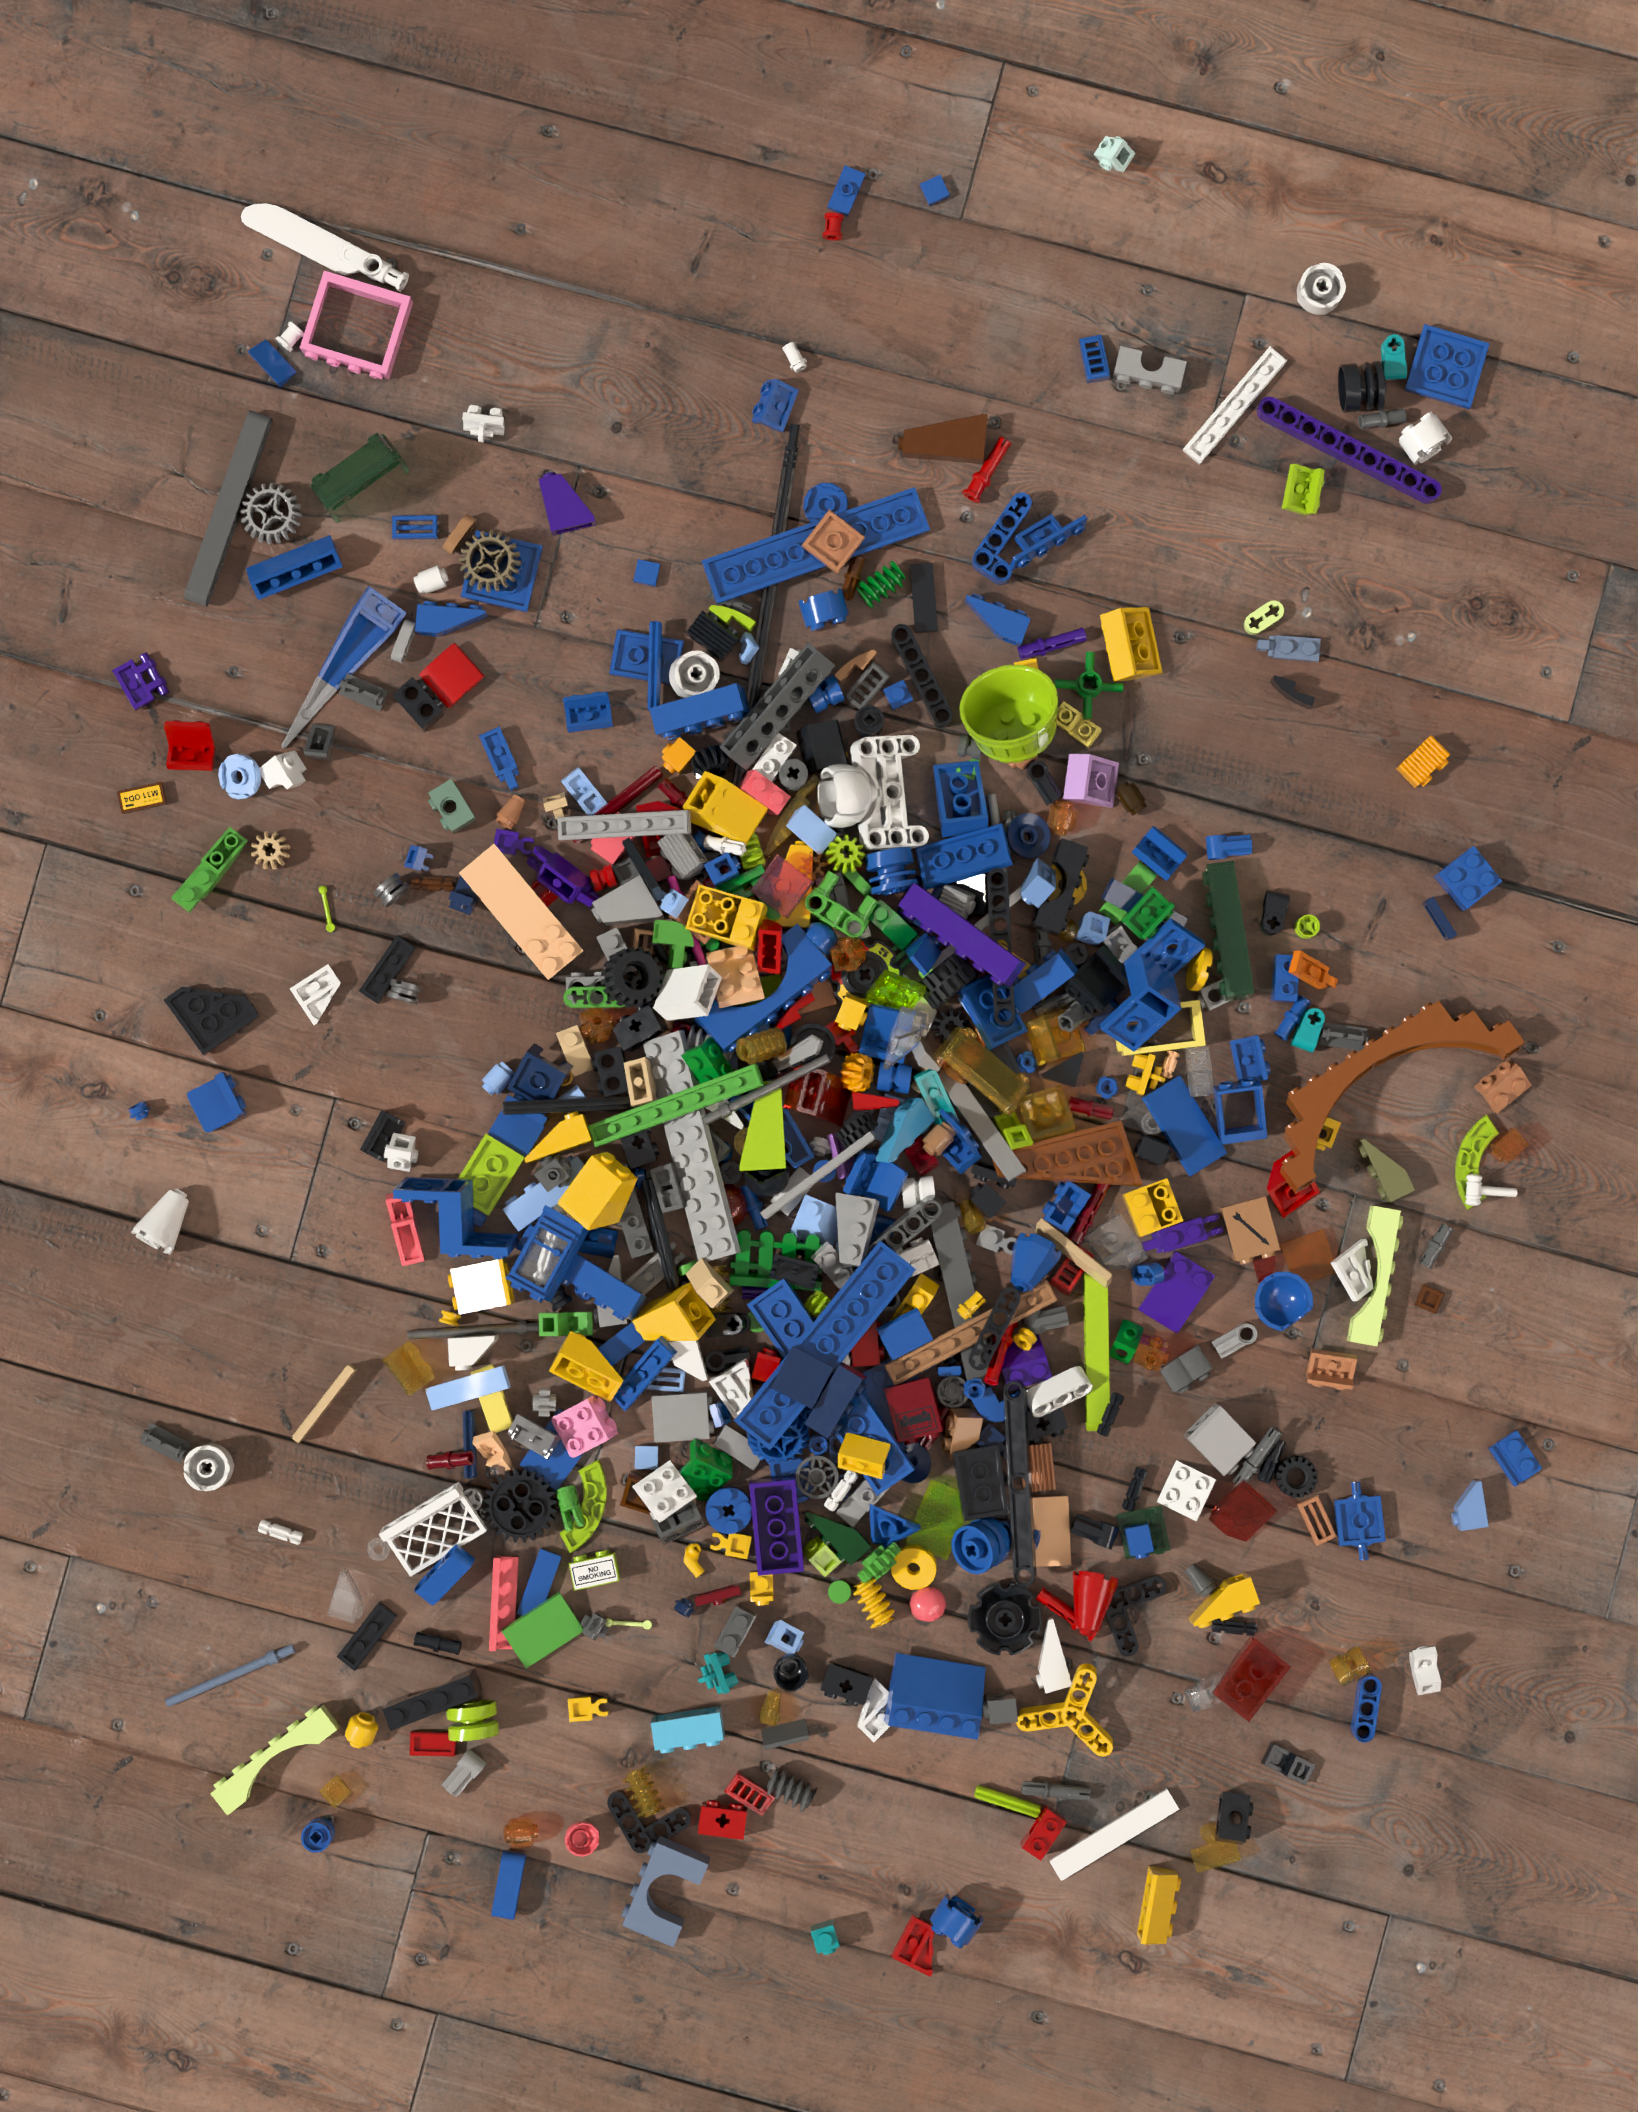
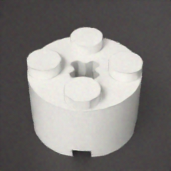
M1319 263L1309 267L1304 272L1297 286L1298 303L1306 311L1317 315H1326L1334 310L1346 289L1341 271L1329 263ZM1320 286L1324 287L1322 292L1318 290Z
M1432 412L1425 414L1417 425L1410 424L1401 432L1403 435L1399 438V444L1414 465H1417L1418 461L1423 463L1442 450L1440 447L1443 442L1448 445L1452 440L1448 430L1438 416Z
M690 651L678 657L671 664L669 671V680L672 688L678 696L684 698L713 690L720 676L717 662L702 651ZM691 673H697L698 677H691Z
M208 1443L194 1448L188 1453L184 1461V1477L187 1483L200 1491H212L222 1487L229 1481L234 1470L231 1454L223 1446L215 1443ZM211 1463V1470L206 1472V1464Z

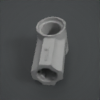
M1242 1322L1234 1329L1211 1342L1222 1359L1243 1346L1253 1343L1257 1338V1330L1251 1323ZM1245 1327L1252 1329V1335L1248 1339H1243L1240 1336L1241 1330Z
M469 1748L456 1764L457 1767L442 1783V1786L451 1795L457 1797L472 1778H476L487 1763Z

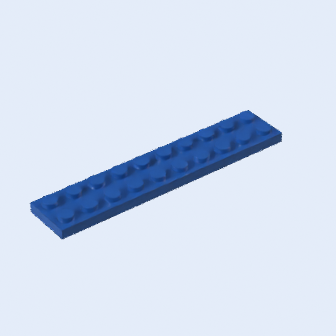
M915 487L836 514L865 537L849 559L930 531ZM821 519L702 560L701 563L716 604L718 605L827 567L801 547Z
M879 1241L794 1347L833 1367L831 1376L916 1269L882 1241ZM786 1357L734 1420V1422L769 1450L773 1448L806 1407L771 1388Z
M784 1278L747 1304L783 1359L815 1321L791 1285ZM834 1371V1372L832 1373V1375L828 1378V1380H827V1382H826V1384H825V1386H824L822 1392L820 1393V1395H819V1397H818L816 1403L818 1402L820 1396L822 1395L823 1391L825 1390L826 1386L828 1385V1383H829L830 1379L832 1378L833 1374L835 1373V1371ZM863 1392L860 1397L857 1395L852 1402L855 1404V1407L850 1415H845L841 1423L844 1425L837 1438L842 1444L846 1433H852L890 1444V1450L885 1460L883 1478L879 1479L862 1474L878 1496L916 1468Z

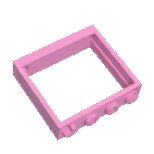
M324 271L300 349L305 354V357H309L314 361L320 358L326 360V363L331 366L339 367V365L348 367L349 371L361 374V371L369 373V376L374 379H390L413 301L410 296ZM329 287L400 308L382 366L311 344Z

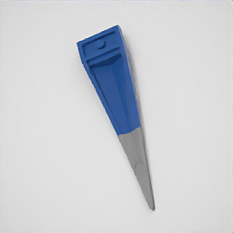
M370 586L366 588L344 623L282 743V748H286L312 717L340 688V682L342 679H345L346 674L352 675L396 630L407 612Z

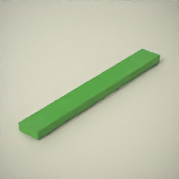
M753 1064L588 1125L594 1146L600 1147L765 1085L758 1065Z

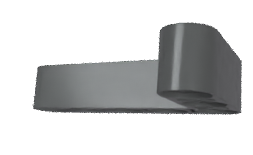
M929 1195L917 1203L870 1241L867 1256L879 1241H882L894 1252L900 1249L939 1218L942 1212L941 1199L938 1196ZM929 1203H934L938 1209L935 1212H930L925 1206ZM916 1217L920 1220V1224L912 1226L909 1224L908 1219ZM898 1231L903 1237L899 1240H894L890 1234ZM850 1266L852 1273H854L858 1268L855 1266ZM900 1291L895 1295L896 1300L890 1302L884 1310L893 1311L898 1308L901 1299Z

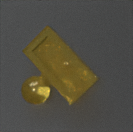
M1207 1823L1200 1828V1837L1207 1842V1845L1190 1850L1197 1873L1241 1861L1237 1844L1215 1841L1216 1827L1213 1824Z

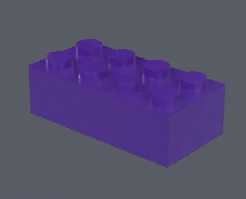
M788 1476L750 1480L749 1488L758 1576L803 1572L804 1561L796 1477Z

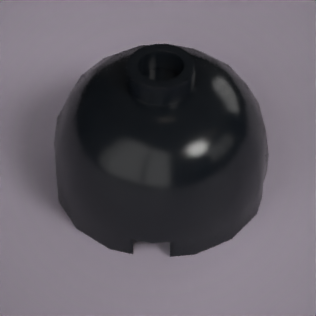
M787 1160L785 1169L743 1171L748 1188L754 1194L763 1197H773L786 1188L789 1182V1164Z

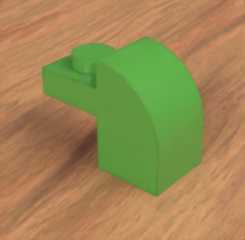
M655 920L652 943L670 945L668 968H683L687 960V952L684 951L685 947H694L691 932L685 929L686 926L679 922Z
M592 1312L539 1313V1336H567L570 1331L582 1335H593Z

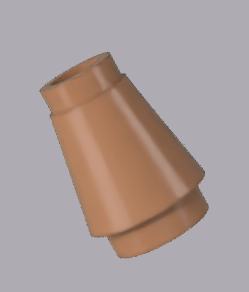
M514 794L496 814L498 817L495 821L502 827L511 830L513 826L517 825L525 800Z

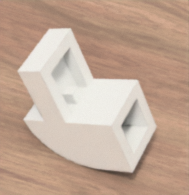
M1422 1646L1409 1652L1412 1676L1418 1695L1439 1692L1441 1690V1678L1437 1668L1438 1654L1435 1646Z

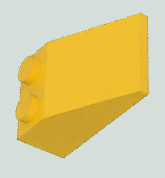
M579 1112L565 1115V1120L559 1122L524 1158L525 1162L530 1164L550 1154L553 1156L557 1153L593 1142L586 1116L584 1114L580 1115Z
M572 1331L569 1332L560 1347L549 1372L611 1402L623 1383V1379L596 1346L586 1339L584 1335Z

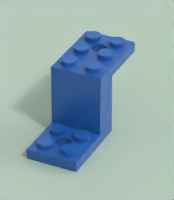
M1172 918L1169 919L1152 938L1148 939L1124 961L1131 996L1100 1023L1101 1030L1135 1052L1182 1009L1174 975L1205 947L1204 940ZM1171 944L1178 945L1175 949H1167ZM1131 1021H1137V1022H1138V1024L1135 1025V1026H1134V1025H1131V1026H1128V1025H1127V1024H1128L1129 1022H1131Z
M405 1177L393 1190V1199H401L402 1202L423 1200L424 1203H435L438 1200L440 1254H448L449 1257L470 1255L472 1258H481L485 1255L493 1256L494 1259H503L509 1256L519 1243V1234L474 1232L472 1179Z

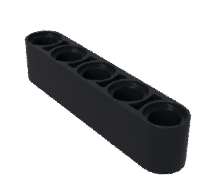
M905 624L896 625L891 633L892 644L933 724L938 728H945L952 721V710L911 629ZM896 632H906L907 639L904 641L897 640L895 638ZM908 651H914L917 653L918 658L915 661H909L906 659L905 654ZM924 671L927 673L928 679L923 682L918 681L915 677L916 673ZM934 691L938 694V699L930 702L926 699V693ZM944 711L948 714L949 718L945 722H940L937 720L936 714Z

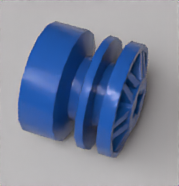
M911 847L883 850L864 857L867 872H878V876L869 879L870 884L880 883V886L871 888L872 895L888 896L899 894L909 890L913 883L918 884L917 879L907 880V877L916 875V871L905 870L904 866L913 863Z

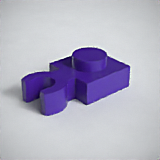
M496 829L494 844L503 854L516 856V850H520L525 855H532V851L525 850L524 845L527 842L534 843L535 840L530 837L520 840V833Z

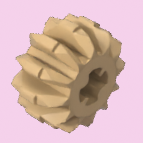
M268 831L264 832L265 839L258 835L256 839L260 842L259 845L256 843L251 845L257 849V851L251 853L252 857H258L255 863L257 865L263 863V869L266 870L270 864L272 869L276 870V862L284 866L285 862L282 860V857H290L288 853L284 852L290 849V845H282L286 838L282 836L278 839L279 835L277 832L270 836ZM270 845L275 849L274 854L270 853L271 856L266 852L267 847L271 848Z

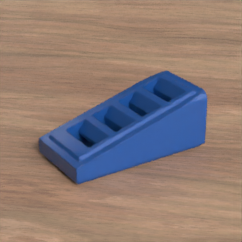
M1096 335L1079 338L1087 384L1109 380L1110 373L1102 336ZM1088 343H1098L1096 347L1086 348L1085 346ZM1099 351V355H1087L1089 352ZM1101 359V363L1089 364V361ZM1102 367L1103 371L1091 373V369Z

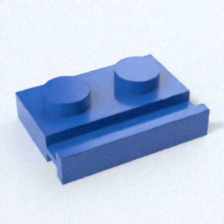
M1517 1430L1512 1431L1494 1445L1488 1447L1514 1487L1542 1469Z

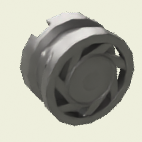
M398 873L386 879L373 893L377 898L382 899V904L386 908L395 903L409 889L407 883H403L400 880L401 877Z
M391 979L390 985L392 987L388 991L387 997L418 1005L419 999L417 996L418 993H421L422 987Z

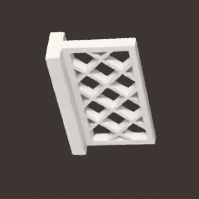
M457 1482L382 1527L379 1536L383 1542L387 1541L411 1577L441 1559L454 1545L458 1544L461 1547L485 1533L487 1527L463 1493V1487ZM461 1500L465 1506V1513L452 1512V1505ZM437 1513L447 1515L445 1526L432 1523L433 1516ZM450 1516L463 1519L461 1529L448 1527ZM466 1520L474 1521L479 1529L475 1532L465 1531ZM415 1526H427L426 1537L414 1535ZM431 1528L444 1530L442 1541L429 1538ZM447 1531L460 1534L458 1542L455 1544L445 1542ZM399 1536L409 1538L407 1549L398 1547L394 1539ZM412 1539L425 1542L423 1552L410 1549ZM427 1544L440 1545L439 1553L436 1555L426 1553ZM409 1554L422 1557L418 1566L411 1567L407 1561Z

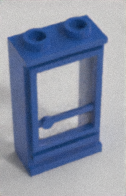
M545 1205L509 1275L506 1276V1279L512 1282L510 1286L521 1292L526 1289L531 1292L529 1297L540 1303L543 1300L551 1302L589 1230L566 1215Z

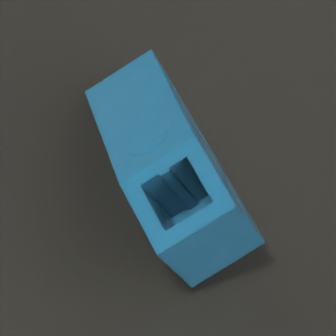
M909 1097L893 1112L875 1157L876 1161L886 1163L895 1161L899 1154L905 1148L910 1147L914 1140L920 1134L925 1133L935 1121L922 1098Z

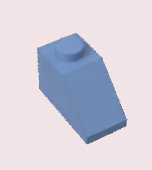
M1037 858L1021 884L1020 895L1027 904H1034L1039 908L1056 889V871Z
M1472 1480L1454 1505V1512L1451 1513L1452 1523L1460 1531L1489 1527L1482 1481Z

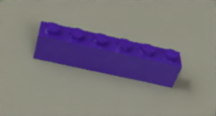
M913 883L898 905L904 909L902 914L912 921L915 918L921 922L920 927L931 934L934 931L939 935L937 940L947 947L950 944L954 946L957 955L965 960L969 957L974 961L973 966L982 973L985 970L992 974L990 979L1000 986L1003 983L1011 986L1026 965L1021 959L916 883Z

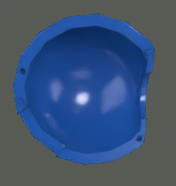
M1275 1272L1265 1277L1258 1285L1255 1294V1310L1259 1319L1268 1327L1278 1331L1289 1328L1306 1316L1313 1308V1294L1308 1283L1299 1275L1291 1272Z

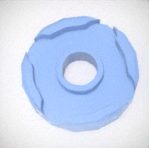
M242 753L229 755L219 767L220 785L228 792L230 797L235 799L249 798L258 791L261 784L260 768L249 755ZM237 771L242 773V782H239L236 777Z

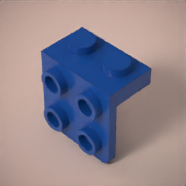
M871 1004L868 1009L859 1053L868 1057L903 1064L914 1014L904 1010Z
M221 1072L214 1076L215 1079L187 1093V1098L203 1130L207 1133L247 1114L245 1110L247 1107L246 1102L241 1095L238 1096L235 1090L237 1085L231 1074L228 1075L225 1072Z
M517 1094L514 1097L508 1095L505 1101H527ZM501 1110L489 1130V1135L522 1156H527L550 1118L545 1116L546 1113L504 1115Z
M941 1109L939 1113L956 1133L952 1143L941 1154L962 1174L982 1157L977 1151L980 1146L970 1137L972 1134L963 1124L960 1125L958 1123L959 1120L951 1111L947 1114L944 1109Z
M860 1150L855 1158L854 1166L846 1179L843 1191L848 1195H863L866 1198L876 1199L880 1201V1208L885 1211H892L908 1176L907 1171L894 1162L876 1161L875 1157L878 1151Z

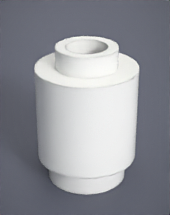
M439 565L419 572L418 576L413 577L420 594H429L447 586L446 581H449L445 568L440 569Z

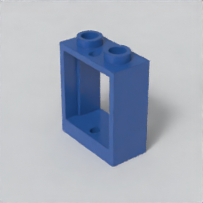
M1245 1078L1239 1083L1223 1081L1219 1085L1213 1086L1218 1137L1222 1144L1267 1138L1263 1089L1259 1080ZM1254 1090L1257 1124L1225 1129L1222 1094Z

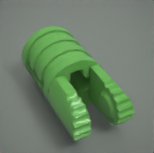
M573 1485L556 1490L565 1530L570 1531L573 1529L571 1512H573L576 1524L579 1527L584 1526L585 1521L577 1497L576 1487Z

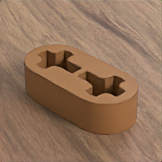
M466 514L445 541L443 549L451 555L455 554L476 526L477 520L471 515Z

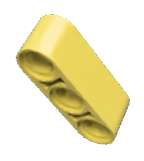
M493 1364L471 1371V1375L482 1371L490 1370L495 1367ZM503 1390L479 1397L490 1431L498 1433L509 1429L513 1419Z

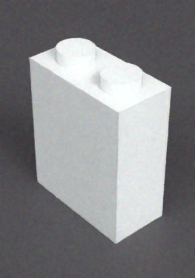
M709 964L667 970L662 982L663 986L659 991L653 1009L667 1021L708 1016L722 976Z

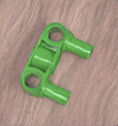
M828 871L819 886L812 889L806 897L805 907L809 913L819 918L823 923L828 924L834 930L843 933L849 938L857 939L863 935L867 928L868 918L878 904V901L867 895L858 910L851 913L844 906L829 899V894L839 880V877ZM817 897L822 901V906L819 909H812L809 906V901L812 898ZM851 922H857L860 924L861 930L857 934H852L848 931V925Z

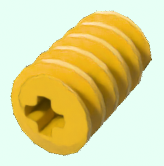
M874 1577L866 1583L861 1581L854 1587L858 1589L853 1593L854 1596H862L858 1604H866L862 1612H870L866 1620L875 1621L870 1626L871 1629L880 1627L895 1618L891 1617L895 1612L894 1609H886L890 1605V1601H882L886 1594L885 1592L878 1593L882 1586L881 1584H874L876 1582Z

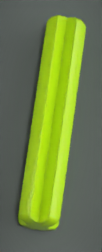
M977 1785L974 1792V1797L1035 1818L1039 1816L1041 1806L980 1785Z

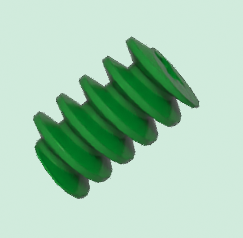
M892 560L889 562L890 569L883 566V574L875 571V579L871 576L867 577L868 585L861 581L859 583L860 589L856 587L863 601L871 609L874 608L873 600L879 604L881 603L880 595L889 598L887 590L895 594L896 584L901 588L904 587L902 580H906V578Z

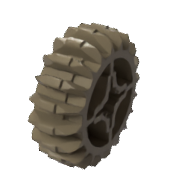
M490 530L489 537H486L484 531L480 532L481 539L473 535V544L470 541L465 542L469 550L461 549V553L466 555V557L459 558L461 563H465V565L460 567V570L466 572L463 576L465 580L472 578L469 582L472 587L478 583L477 589L479 591L486 585L487 593L491 592V586H494L496 592H499V584H502L504 588H508L506 580L514 582L515 579L511 574H519V570L514 568V566H521V561L515 560L520 557V553L518 551L513 552L517 546L515 543L509 545L510 537H506L502 541L503 534L501 532L494 538L493 530ZM497 545L503 549L490 552L484 546ZM479 550L481 560L476 563V567L472 568L473 556ZM484 553L494 561L496 570L490 564H485L487 563V558ZM508 555L507 568L501 573L499 564L504 560L503 557ZM490 571L496 578L486 579L477 574Z

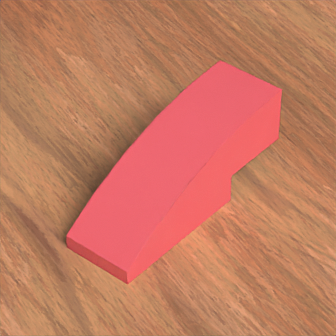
M393 1193L386 1194L391 1227L402 1266L425 1261L412 1202H402L401 1199H393Z

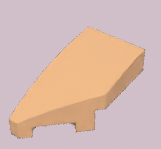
M494 1431L474 1436L473 1445L487 1459L486 1466L499 1465L505 1467V1471H512L513 1464Z

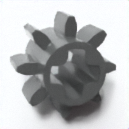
M595 1612L591 1616L585 1615L580 1623L584 1627L582 1633L595 1641L599 1636L604 1638L609 1630V1627L605 1626L608 1620Z

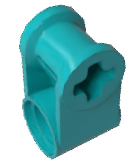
M1396 334L1388 336L1381 345V364L1385 380L1406 379L1407 377L1404 340ZM1391 342H1393V346H1397L1395 351H1392V347H1388Z
M1310 1008L1304 1012L1301 1022L1293 1035L1292 1046L1310 1053L1314 1052L1325 1021L1324 1013L1320 1009ZM1315 1012L1319 1020L1310 1024L1311 1020L1308 1018V1015H1313Z

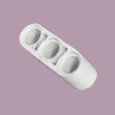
M1075 1366L1028 1389L1027 1405L1034 1417H1041L1085 1396L1092 1390L1093 1386L1082 1367Z

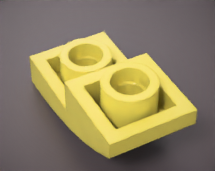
M1063 701L1058 708L1056 716L1057 726L1089 749L1102 729L1090 720L1082 719L1083 715L1081 712Z

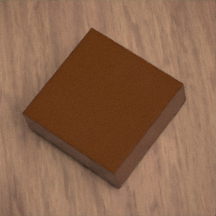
M1422 1284L1414 1305L1436 1314L1445 1293Z

